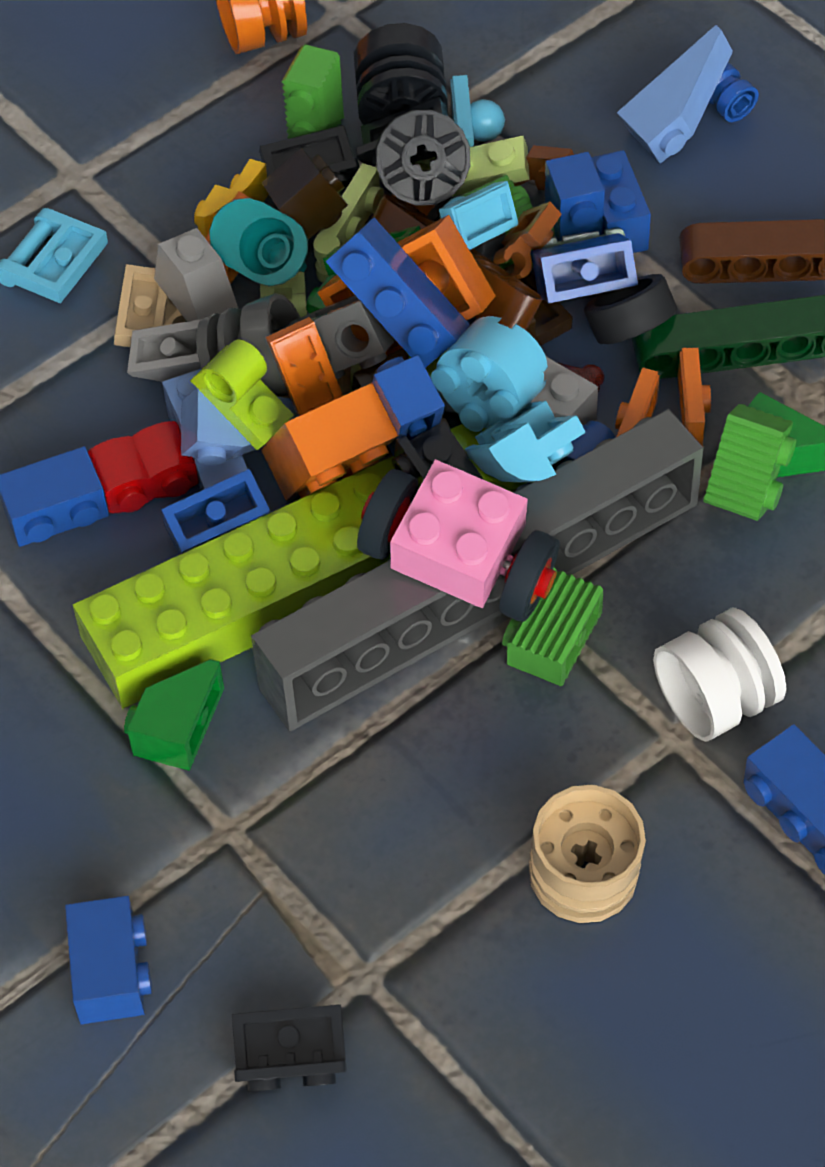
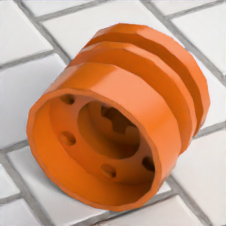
M216 0L222 26L235 54L265 47L266 26H268L277 43L286 41L288 32L293 38L307 35L305 0Z

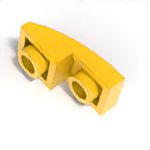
M249 159L241 174H236L233 177L230 188L214 185L206 200L199 202L194 214V223L205 238L210 233L214 216L224 205L233 200L238 191L254 200L265 201L269 194L261 182L267 178L266 163Z

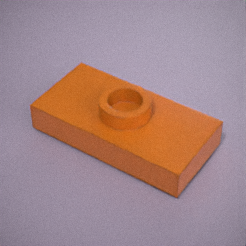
M310 317L266 337L298 417L343 396L315 323Z
M682 348L679 354L678 366L681 423L703 447L704 413L711 412L710 385H702L699 349Z
M642 368L630 402L622 401L615 423V429L619 430L617 437L631 430L642 419L653 416L658 402L660 378L658 371Z

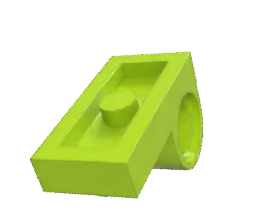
M237 339L226 345L190 381L256 450H259L294 414L262 382L261 378L267 372V364L260 352L250 343Z

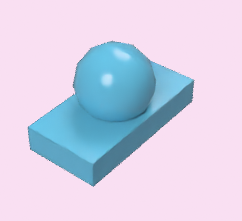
M467 75L452 76V79H450L452 120L463 130L469 146H474V140L488 142L495 139L502 133L505 124V117L501 107L495 102L486 99H480L470 104Z
M508 181L495 182L466 197L453 198L443 208L439 209L441 218L450 215L469 250L519 225Z

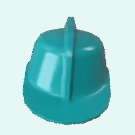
M251 198L235 199L224 205L214 216L210 228V245L226 266L266 286L281 285L295 277L298 272H305L307 268L305 259L308 253V238L303 227L293 218L261 201Z

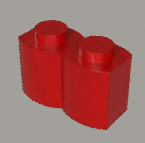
M177 421L154 424L142 429L133 436L113 438L87 451L103 487L107 508L111 514L137 511L154 498L181 496L199 483L196 463L193 457L181 456V430Z

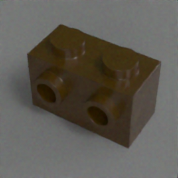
M302 148L261 182L278 209L303 227L308 240L321 228L327 229L334 225L342 216V210L348 206L339 193L345 186L319 154L311 159Z

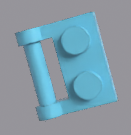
M42 208L34 218L35 225L8 259L0 260V283L7 287L17 285L61 304L108 244L106 231L52 209ZM52 236L51 239L47 242V244L43 247V249L39 252V254L35 257V259L31 262V264L28 267H26V263L30 260V258L34 255L38 248L43 244L47 237Z

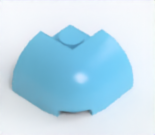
M547 401L532 402L518 417L506 423L503 421L496 422L475 436L479 445L473 444L465 448V451L469 458L485 474L502 482L541 481L557 475L552 465L574 452L571 441L584 434L585 430L577 415L555 418Z

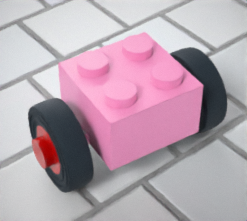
M435 459L419 490L418 480L403 471L391 469L384 476L375 492L369 495L363 507L357 548L364 554L384 560L390 554L391 569L480 608L484 607L501 574L505 576V585L500 598L499 611L512 619L525 622L536 608L541 598L545 599L552 588L557 571L553 569L557 560L560 541L547 533L534 530L525 540L519 553L513 558L511 553L525 528L528 499Z

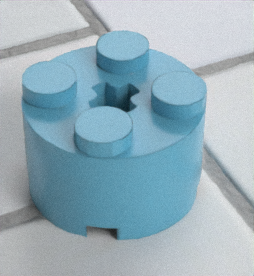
M494 316L482 317L473 322L440 357L436 369L431 374L434 386L459 414L461 423L469 430L475 432L488 428L496 422L503 421L506 423L518 417L541 392L547 381H544L543 373L548 368L547 359L538 342L530 333L517 324L510 329L498 323L502 318Z

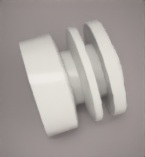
M732 607L716 616L715 620L710 619L699 625L697 634L688 631L655 649L653 662L656 677L672 711L687 730L696 738L705 742L739 725L742 714L752 717L762 712L764 707L768 708L784 700L786 682L778 655L758 624L744 611Z

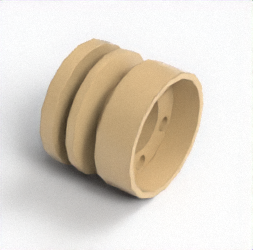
M597 785L571 786L553 795L539 810L533 828L532 849L529 861L531 887L543 906L556 916L577 923L601 922L619 913L633 897L646 843L643 821L633 804L616 791ZM585 861L589 862L585 868H580Z

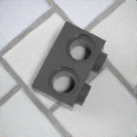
M356 295L295 319L286 326H291L308 317L313 320L337 380L346 374L344 369L359 363L361 369H366L382 362L387 358L385 352L395 342L391 334ZM355 324L363 327L368 333L369 341H362L356 338L351 330V325Z

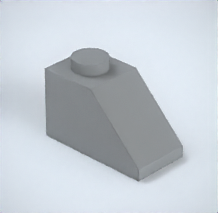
M197 228L158 244L154 280L187 322L200 320L214 313L222 314L229 308L238 309L221 257Z
M202 319L132 331L127 373L132 377L162 382L201 369L197 354L196 332L199 321Z

